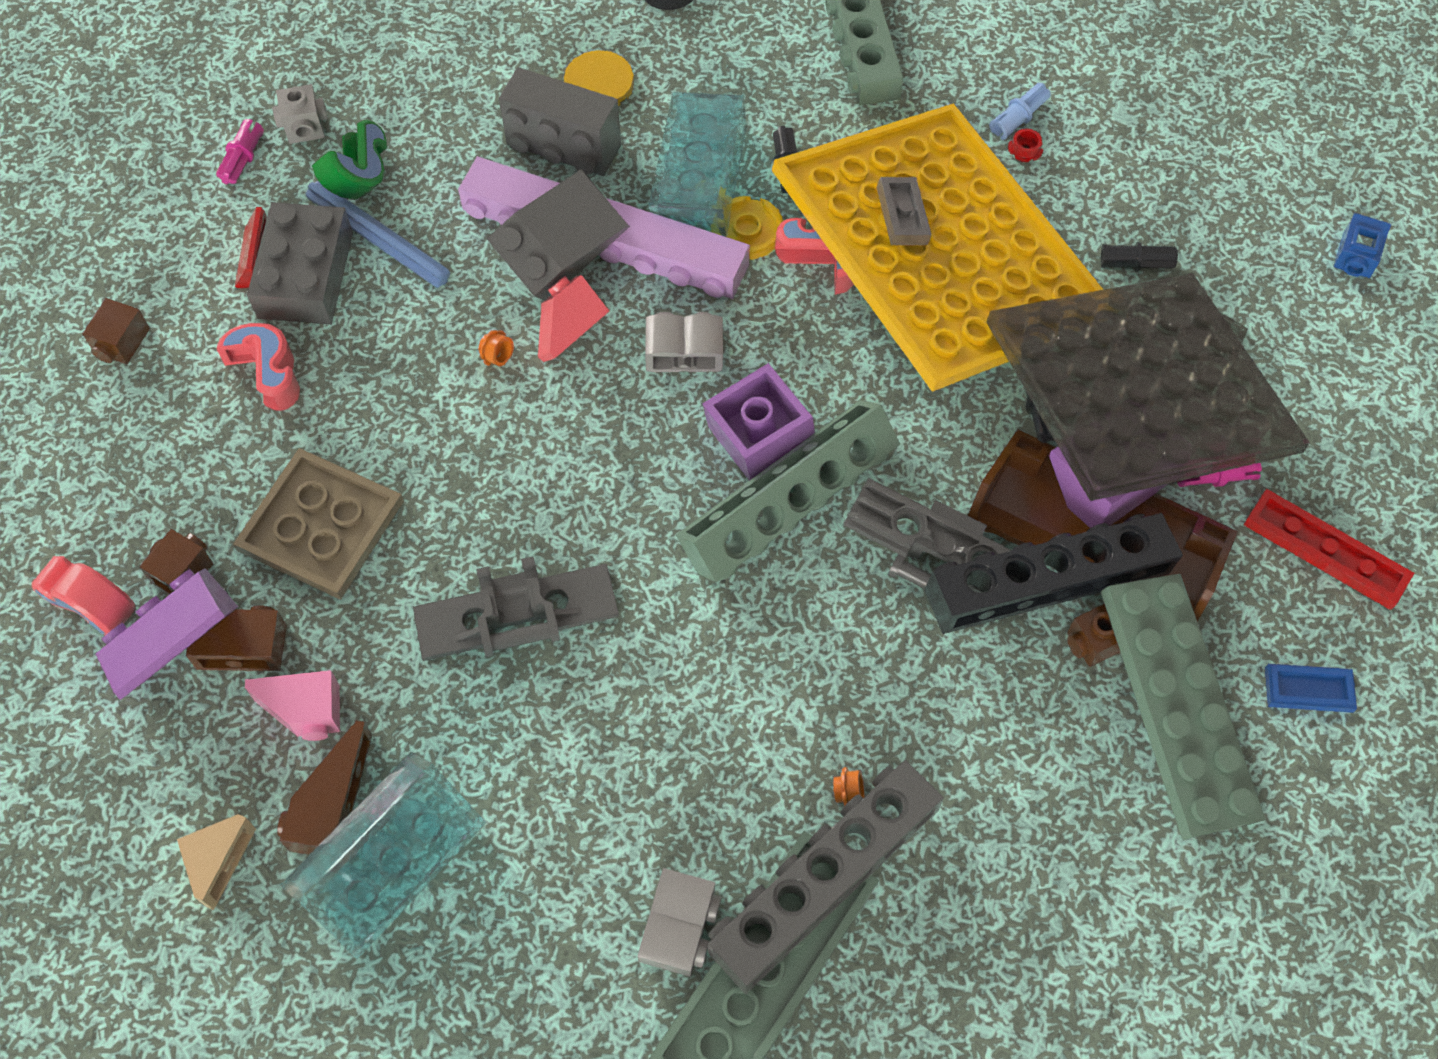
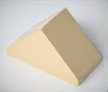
M239 814L177 839L193 895L205 907L212 910L215 909L256 830L246 817Z

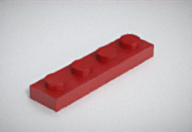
M1267 488L1243 524L1389 610H1392L1397 605L1415 574Z

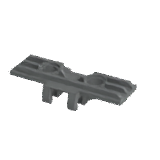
M870 478L867 479L843 524L866 538L898 553L887 575L893 578L898 575L925 589L931 574L905 561L907 556L912 559H919L922 552H928L947 563L956 562L958 565L970 562L972 557L987 552H994L998 555L1011 551L982 535L987 525L937 500L934 501L931 509ZM902 518L911 519L916 523L918 533L914 535L903 534L897 527V521ZM1007 575L1012 581L1020 583L1016 577ZM968 585L971 590L982 593L978 587Z
M533 556L521 559L524 569L523 573L492 579L489 566L476 569L481 586L480 592L413 606L422 660L427 661L480 648L484 649L486 657L494 656V651L550 638L552 642L560 641L559 630L619 617L607 563L543 578H538ZM560 594L568 599V604L564 609H553L552 602L547 601V599L552 595ZM475 612L482 613L477 619L478 627L469 630L464 626V621L468 615ZM543 618L548 621L545 623L491 634L494 629H499L512 625H520L525 622H530Z

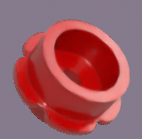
M1021 129L1015 133L1013 140L1008 143V151L1011 155H1015V159L1020 162L1027 163L1031 159L1038 160L1043 154V149L1041 148L1043 145L1042 137L1033 129Z

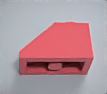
M582 275L568 280L566 276L559 279L548 289L551 296L541 303L538 358L543 362L555 359L609 312V309Z

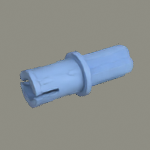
M1037 83L1020 99H1012L1009 102V107L989 123L991 132L996 136H1000L1002 140L1008 138L1016 128L1023 123L1027 124L1031 121L1032 113L1050 98V90L1046 88L1045 84Z

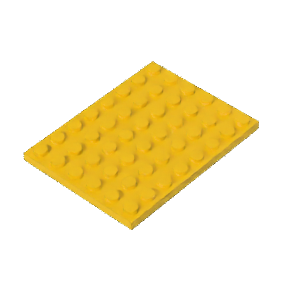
M954 103L774 160L772 166L774 175L932 392L1115 320L1120 311ZM880 177L917 178L931 231L928 245H891L877 191Z

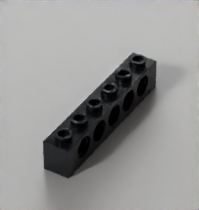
M1162 513L1147 517L1144 514H1137L1120 524L1109 526L1107 523H1101L1091 527L1084 533L1076 535L1062 533L1053 537L1048 542L1034 545L1032 542L1023 543L1013 548L1010 552L998 555L994 552H987L977 556L973 561L958 565L956 562L944 563L932 572L924 591L942 634L1101 593L1103 589L1111 585L1169 575L1183 554ZM1084 556L1091 558L1095 563L1090 562ZM1046 566L1053 567L1058 573L1049 570ZM1007 575L1016 577L1020 583L1012 581ZM968 585L978 587L982 593L971 590Z

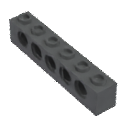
M906 760L896 769L891 765L883 769L872 782L875 788L866 797L862 798L859 794L853 797L841 810L840 814L843 818L832 828L828 824L822 826L808 841L811 848L800 858L795 854L790 856L777 869L775 874L779 877L767 889L763 885L754 889L742 903L745 909L734 920L727 916L711 930L708 935L712 939L708 943V954L745 994L758 984L939 811L944 797ZM881 804H890L897 809L899 816L895 819H885L878 814L876 807ZM851 833H858L866 839L868 846L861 850L852 849L845 843L844 837ZM826 863L833 867L836 876L831 880L823 881L816 878L811 869L816 864ZM788 893L796 894L801 898L804 906L796 912H788L779 905V898ZM760 924L769 930L771 936L766 942L755 944L746 938V929L751 925Z

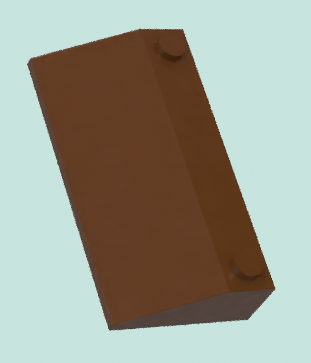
M1017 429L981 482L967 516L987 525L984 532L998 535L1016 545L1027 542L1037 545L1048 542L1053 537L1062 533L1076 535L1090 529L1088 525L1067 507L1049 457L1051 451L1057 447L1047 442L1042 443L1036 437ZM1155 493L1112 525L1123 523L1129 517L1137 514H1144L1146 517L1159 513L1163 514L1183 554L1169 575L1181 574L1198 622L1215 591L1238 531ZM1084 556L1090 562L1095 563L1091 558Z

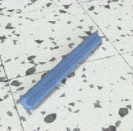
M319 181L311 182L308 185L306 197L318 206L344 207L352 230L436 288L448 282L450 271L346 198H341L328 191Z

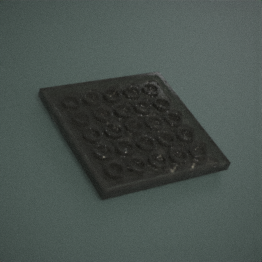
M1193 273L989 312L986 323L1090 501L1304 453L1310 443Z

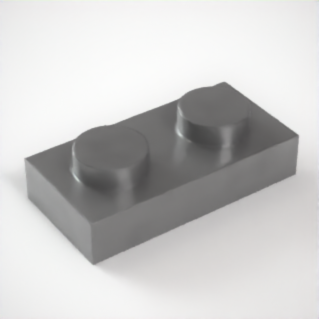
M880 177L877 191L891 245H928L931 231L917 178Z

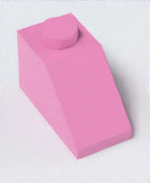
M331 670L245 680V689L253 700L297 737L302 736V739L308 741H320L326 739L328 733L340 732L339 683Z

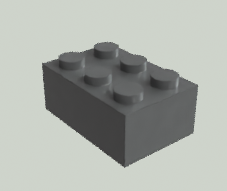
M519 67L516 68L499 97L506 143L515 151L520 153L528 151L543 156L545 160L553 164L560 162L576 167L578 171L583 170L587 175L595 173L605 176L621 147L618 99Z
M271 202L247 292V297L257 319L332 325L353 236L344 207Z

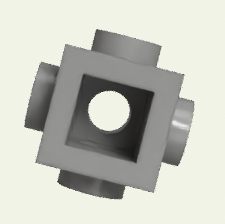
M312 84L276 90L278 106L272 107L277 128H284L289 144L325 138L322 120L328 119L324 99L316 98Z

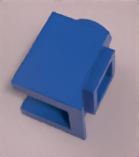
M1354 213L1343 232L1333 267L1342 269L1351 276L1370 278L1380 263L1391 224ZM1358 234L1374 239L1371 247L1356 243Z

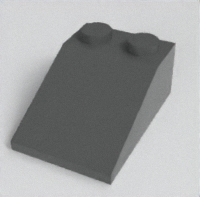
M579 170L515 212L487 240L535 297L545 301L551 296L548 289L564 276L568 280L573 279L630 226L584 171Z

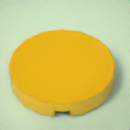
M596 50L585 52L574 58L566 67L564 82L618 99V106H620L621 102L626 97L628 99L632 94L634 75L631 65L622 56L611 51Z
M739 196L727 200L717 208L711 222V232L749 244V259L754 260L767 256L775 250L777 228L784 220L779 209L768 200L760 198V201L752 200L751 196Z

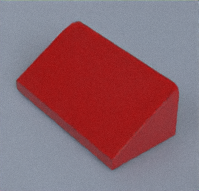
M262 207L255 208L244 229L235 281L236 288H249L267 220L266 213Z

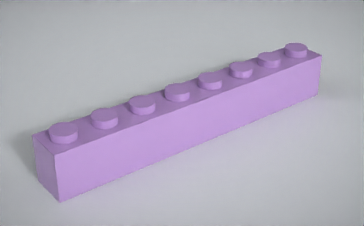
M477 156L458 191L462 208L470 216L476 219L486 217L498 221L502 225L515 212L560 183ZM607 199L630 227L599 254L603 260L614 264L622 262L634 266L642 274L651 275L655 273L667 277L678 286L691 285L703 289L706 294L715 298L722 296L730 299L734 298L749 266V244Z

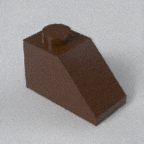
M256 605L252 606L250 610L236 609L187 647L186 657L197 670L280 671L287 624L279 611L269 606Z

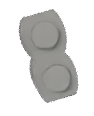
M660 312L647 316L645 340L646 371H722V317L708 312H698L686 317L674 315L670 312Z
M663 868L638 952V962L689 977L692 975L694 966L703 968L710 941L702 939L706 921L715 923L722 898L721 896L714 895L716 882Z

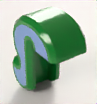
M367 119L357 123V132H348L342 136L343 154L328 151L312 165L314 175L320 184L341 198L356 200L365 196L382 182L385 175L384 163L380 154L387 149V139L382 128L375 122Z

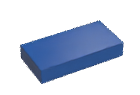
M1269 663L1265 667L1268 707L1354 713L1357 710L1353 669Z

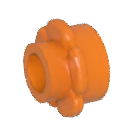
M492 330L480 340V357L487 366H490L491 363L503 366L513 354V341L502 330Z
M844 767L841 776L834 777L833 789L836 803H843L845 806L858 794L862 798L865 797L864 781L860 770L849 771L847 767Z

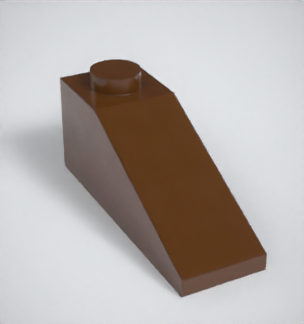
M355 721L291 797L288 811L281 813L277 834L280 837L279 841L289 852L341 859L372 739V733L364 721Z

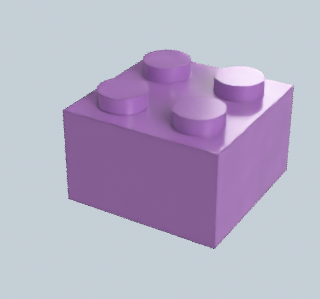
M769 363L702 403L709 429L749 481L815 433L813 417Z

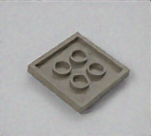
M298 448L233 545L238 552L341 600L404 500L402 494Z

